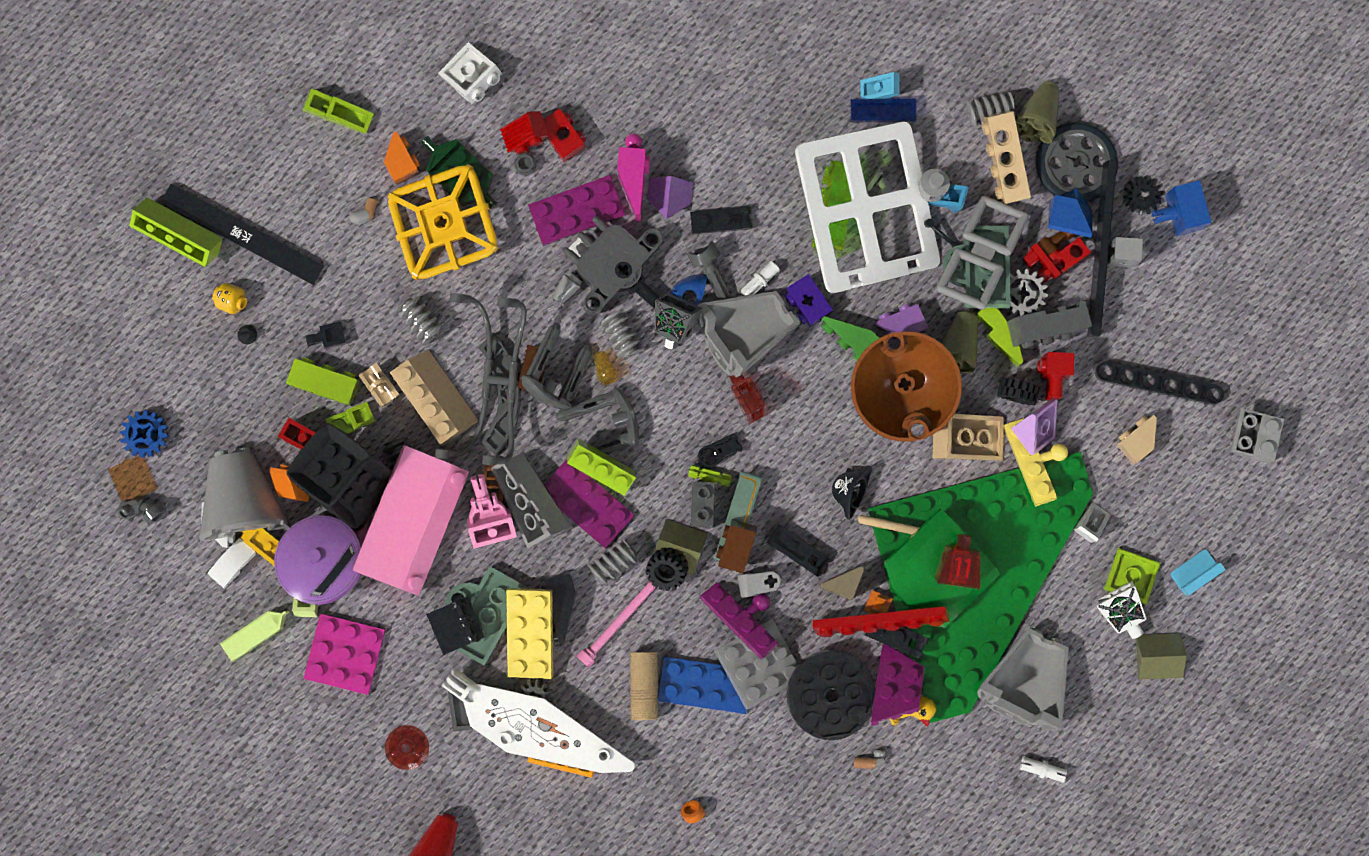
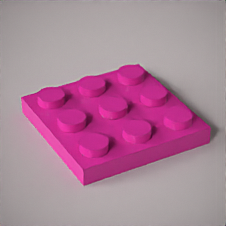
M320 614L303 679L369 695L385 629Z

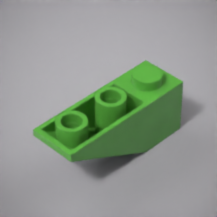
M826 316L821 319L822 323L825 322L821 326L822 329L829 335L835 331L841 337L837 343L845 351L849 347L853 349L852 352L855 354L853 359L856 362L864 350L879 339L872 330Z

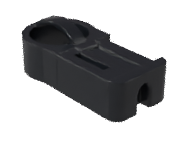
M733 433L702 447L697 454V460L702 467L712 468L722 462L723 459L737 453V450L741 452L743 447L741 443H738L737 435ZM703 450H713L716 461L712 464L703 463L705 459L700 457Z

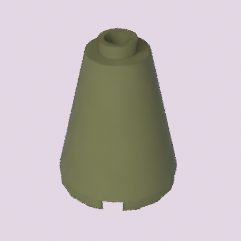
M964 310L956 315L940 342L952 354L960 374L973 373L977 367L979 319L975 316L974 312Z

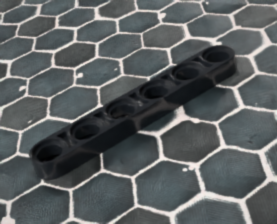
M1102 362L1095 368L1096 378L1105 383L1209 405L1220 403L1224 397L1223 389L1211 383L1112 362ZM1101 366L1110 368L1111 374L1108 378H1103L1099 374ZM1124 370L1130 371L1132 374V380L1129 383L1121 379V373ZM1145 375H1150L1154 379L1152 387H1146L1143 384L1142 379ZM1166 380H1172L1175 383L1174 391L1169 392L1164 388ZM1188 384H1192L1197 388L1195 396H1189L1186 393V386ZM1209 389H1215L1218 392L1219 397L1216 401H1211L1208 398L1207 392Z

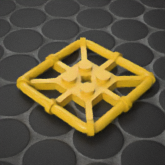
M467 164L466 166H457L433 176L429 174L422 180L399 187L392 193L389 192L387 198H389V209L397 232L396 239L400 242L407 268L413 279H427L452 269L456 271L461 269V266L486 258L497 252V237L488 212L490 209L489 204L485 202L473 166ZM460 175L451 195L438 199L435 184ZM469 178L477 206L462 211L458 197ZM427 187L432 202L417 207L400 197ZM397 203L415 211L419 227L405 231ZM480 213L488 242L469 233L464 218ZM441 216L443 219H447V223L443 228L437 225ZM422 233L426 246L416 265L408 239ZM468 238L485 247V249L457 258L452 242ZM445 245L450 261L423 270L432 250Z

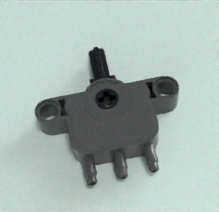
M595 216L592 221L603 233L595 241L583 232L578 234L581 241L589 247L581 257L568 247L563 250L567 258L577 266L576 272L579 278L592 289L584 300V311L591 316L598 315L617 295L618 291H628L631 295L636 292L655 309V300L660 296L644 283L646 278L641 274V267L659 249L662 243V234L657 229H648L636 240L621 226H609L603 219ZM654 236L658 243L650 245L647 243L646 238ZM625 268L627 270L626 275L620 276L618 274L619 271ZM594 299L599 302L600 306L597 309H591L587 302Z

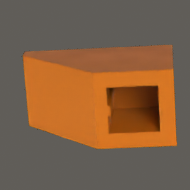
M397 131L392 134L384 164L396 185L419 174L417 167L420 166L415 154L410 156L407 148L410 145L405 136L400 137Z
M280 465V469L270 468V474L278 497L309 502L310 495L288 478L286 473L289 466Z

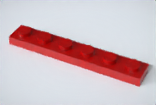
M935 607L812 620V625L817 635L831 637L836 633L843 635H852L856 631L873 633L877 629L894 631L898 630L899 627L919 628L925 624L941 626L945 622H950L946 607Z

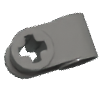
M773 571L737 576L741 598L775 591L781 584L780 576ZM768 575L777 578L773 588H770L769 584L764 583V580L768 579Z

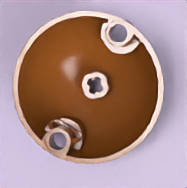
M890 332L873 342L857 360L851 378L852 401L862 421L878 435L902 442L922 440L940 431L955 414L962 392L960 371L952 354L934 338L917 332ZM891 337H898L900 339L898 348L891 349L888 347V340ZM905 378L906 381H910L907 389L898 386V383L901 382L900 379ZM916 423L924 426L923 432L918 435L911 432L912 426Z

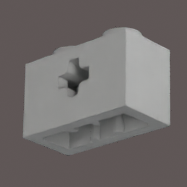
M1114 238L1109 244L1107 266L1135 267L1145 258L1146 247L1142 245L1143 239Z

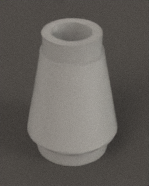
M568 271L566 275H563L552 297L563 305L581 288L580 285L583 281Z

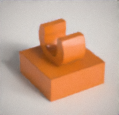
M872 590L863 611L870 614L887 613L892 598Z

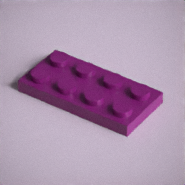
M610 175L528 204L543 246L597 227L592 221L595 216L603 219L606 223L625 217Z
M567 459L544 484L557 507L605 549L635 516L590 476L569 465Z

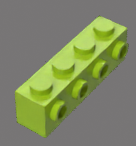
M147 197L132 211L130 227L204 267L217 257L220 251L222 237Z

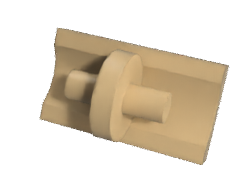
M377 363L358 375L382 408L400 395Z

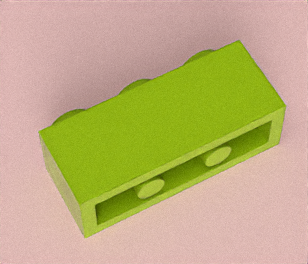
M302 357L301 360L294 359L286 381L287 385L352 406L360 381L355 379V374L343 371V374L334 372L335 368L323 364L322 367L314 365L315 361Z
M579 438L567 456V463L623 496L626 495L636 478L635 470Z

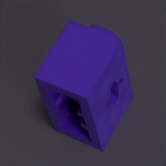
M809 274L786 288L787 295H785V298L791 306L795 305L799 310L797 316L803 325L807 323L811 327L824 316L832 313L833 309ZM804 297H806V299H812L810 307L808 304H802L804 301Z

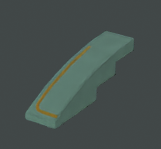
M741 471L725 525L730 526L732 519L749 523L763 477ZM722 535L719 545L724 546L726 538H723ZM716 551V554H715V558H714V559H715V560H720V559L716 558V555H717V551Z

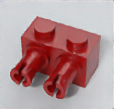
M1047 352L1037 361L1036 372L1040 374V379L1046 381V401L1051 399H1057L1058 401L1063 398V380H1067L1074 375V353Z

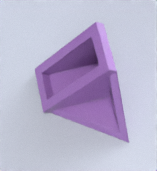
M673 176L650 178L647 200L667 219L691 204L693 183Z

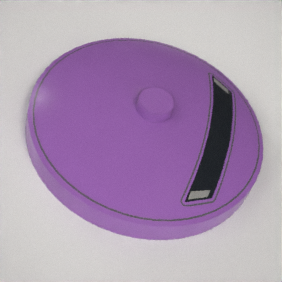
M312 516L297 522L282 536L275 552L274 567L279 583L289 595L307 604L321 605L340 599L354 587L361 575L352 570L362 547L360 539L353 529L343 521L331 516Z

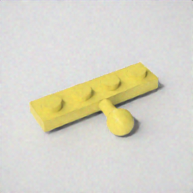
M1020 419L1005 424L1004 430L1036 507L1057 499L1043 462L1052 459L1063 461L1068 456V449L1065 445L1058 443L1053 445L1048 452L1042 454L1037 452L1035 455L1029 454L1011 429L1023 420Z

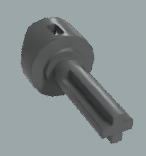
M710 241L708 248L704 252L692 253L689 251L687 255L693 268L703 267L718 300L732 298L716 264L713 262L716 260L715 258L720 256L714 241Z

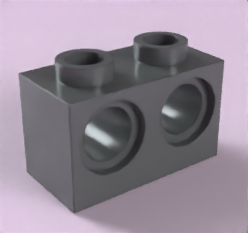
M692 482L691 527L713 528L714 482Z

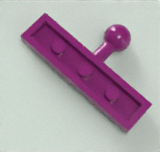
M717 582L700 596V599L761 660L778 647V642L752 617L758 610L764 611L770 606L768 595L764 593L755 595L753 604L746 610Z

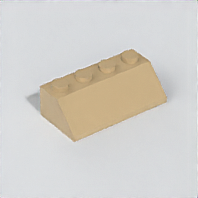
M429 350L408 359L390 372L440 445H446L479 421Z

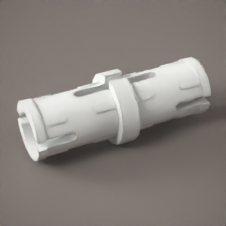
M1023 756L1021 762L1030 764V766L1021 764L1020 770L1038 774L1040 778L1047 777L1064 783L1066 777L1057 773L1067 775V769L1050 765L1048 761L1043 760L1040 762Z

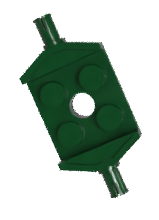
M429 136L422 141L431 151V157L426 168L429 174L433 176L457 166L469 164L473 166V170L477 174L485 202L489 204L490 209L497 205L498 202L488 193L493 173L488 171L457 139L441 145H437ZM453 177L439 182V184L451 195L458 179ZM469 178L458 197L459 203L462 206L476 202Z

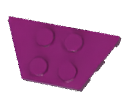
M882 644L871 717V725L873 726L889 718L894 720L904 714L910 715L919 712L925 672L924 666L886 644Z

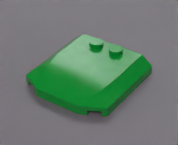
M939 509L883 564L888 574L890 587L911 610L946 607L949 612L950 622H945L940 626L946 628L1000 575V572L970 538H968V544L958 543L959 534L965 533L942 509ZM948 545H951L946 571V578L945 580H942ZM953 546L969 548L967 558H970L971 549L974 548L969 584L966 583L967 579H964L963 583L948 581Z

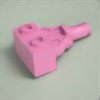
M478 474L480 485L476 475L472 476L470 480L478 506L475 499L471 498L472 508L467 519V526L473 548L517 537L510 508H506L497 499L495 492L491 493L493 502L491 501L484 474Z

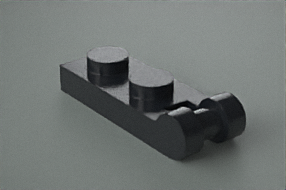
M743 206L739 208L690 212L692 234L753 229L749 215L752 214L751 207ZM741 215V222L735 223L734 216Z
M780 524L766 542L816 577H819L821 568L824 564L827 565L830 560L829 557ZM811 555L817 558L813 565L807 562Z
M899 627L898 630L894 631L877 629L876 632L865 634L869 638L919 659H922L924 655L922 652L925 644L928 645L930 638L904 627ZM912 639L917 640L914 649L910 647Z

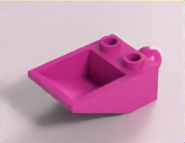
M632 133L626 137V147H619L617 170L619 180L637 222H641L645 174L650 172V156H646V149H640L643 143L641 136Z

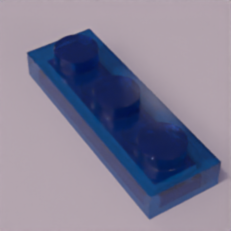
M916 98L850 100V123L916 122L917 120Z

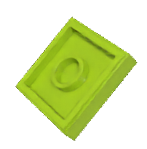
M1117 548L1103 590L1112 592L1133 581L1141 603L1147 605L1161 563Z

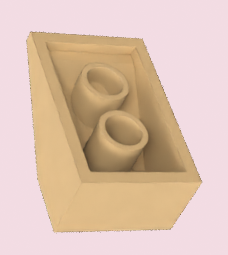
M954 414L940 431L933 434V459L1003 461L1004 417Z

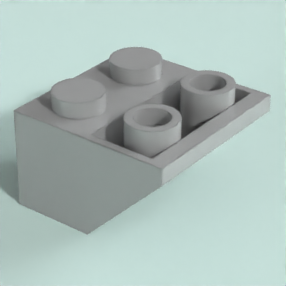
M1240 408L1230 452L1267 464L1275 462L1284 419Z

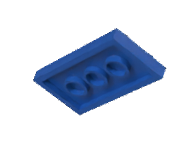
M664 657L658 701L746 714L747 710L722 665Z

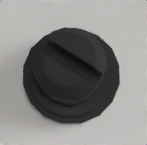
M244 325L238 330L237 336L241 343L251 344L257 338V331L253 326Z

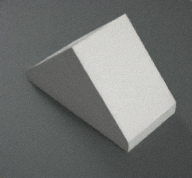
M1092 502L1073 530L1089 542H1097L1110 514Z

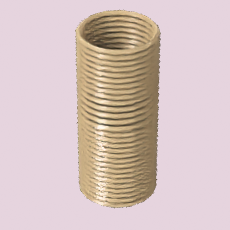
M630 652V693H641L630 694V719L658 720V652Z

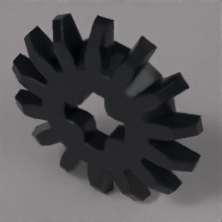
M1147 176L1143 177V182L1140 181L1139 177H1135L1136 184L1129 181L1128 183L1131 185V188H1124V191L1129 192L1128 195H1123V199L1129 198V202L1125 205L1126 207L1131 204L1133 205L1131 212H1134L1137 208L1139 209L1138 215H1142L1143 210H1146L1148 215L1150 214L1151 207L1153 210H1157L1155 203L1161 204L1162 202L1157 199V196H1162L1163 193L1156 192L1160 185L1152 186L1155 181L1154 179L1147 183ZM1142 189L1144 192L1149 193V196L1146 197V201H1143L1142 198L1138 199L1137 195L1140 194V190Z

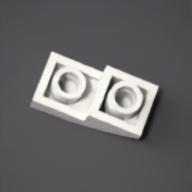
M239 538L214 564L208 575L225 588L240 574V570L256 555V552Z

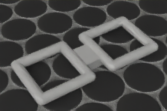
M981 196L963 232V238L975 244L971 252L960 248L955 249L937 285V291L975 308L984 310L1004 271L1002 265L992 262L996 252L1006 256L1012 254L1027 223L1029 214L987 196ZM986 206L1018 218L1006 246L973 233ZM960 258L993 271L980 299L947 286Z

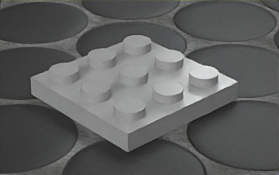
M773 619L761 624V626L778 642V647L761 660L739 637L714 650L746 710L787 688L790 677L798 666Z

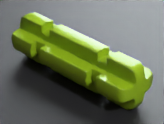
M691 465L688 476L697 479L699 477L702 481L714 482L715 484L718 482L721 483V486L725 487L730 486L732 479L731 474L724 472L720 474V471L704 467L700 469V466Z

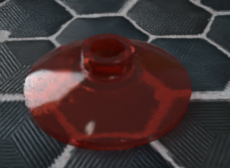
M403 725L395 728L388 735L385 742L386 757L398 769L412 770L419 767L426 760L429 753V741L425 733L415 726ZM404 744H408L410 746L409 752H404L402 750V746Z

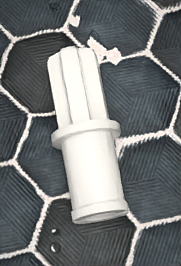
M770 261L758 274L755 273L754 278L741 289L744 296L756 294L762 287L767 286V282L779 273L780 269L775 263Z

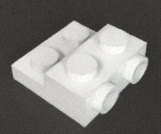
M468 42L438 74L455 88L462 97L473 104L475 101L478 102L484 98L485 91L490 85L495 86L499 82L502 73L491 60Z

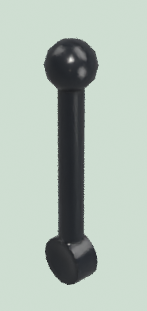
M932 219L924 221L925 227H931L952 248L960 245L938 229Z

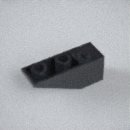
M571 574L544 580L545 585L541 586L542 589L552 590L553 620L555 625L553 638L554 642H559V646L565 643L576 599Z

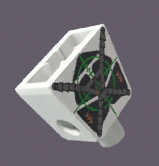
M1133 581L1095 600L1097 608L1117 633L1127 630L1132 639L1138 638L1144 633L1139 623L1145 621L1146 616Z

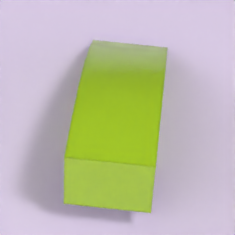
M315 89L309 90L302 111L363 134L367 133L374 113Z
M997 308L980 310L976 316L991 330L985 338L1016 367H1019L1023 363L1019 346L1013 347L1009 327L1004 316Z

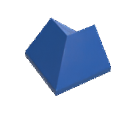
M1078 188L1062 196L1055 195L1049 203L1048 228L1091 238L1093 234V211Z

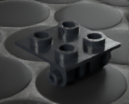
M468 596L426 614L443 655L485 638Z

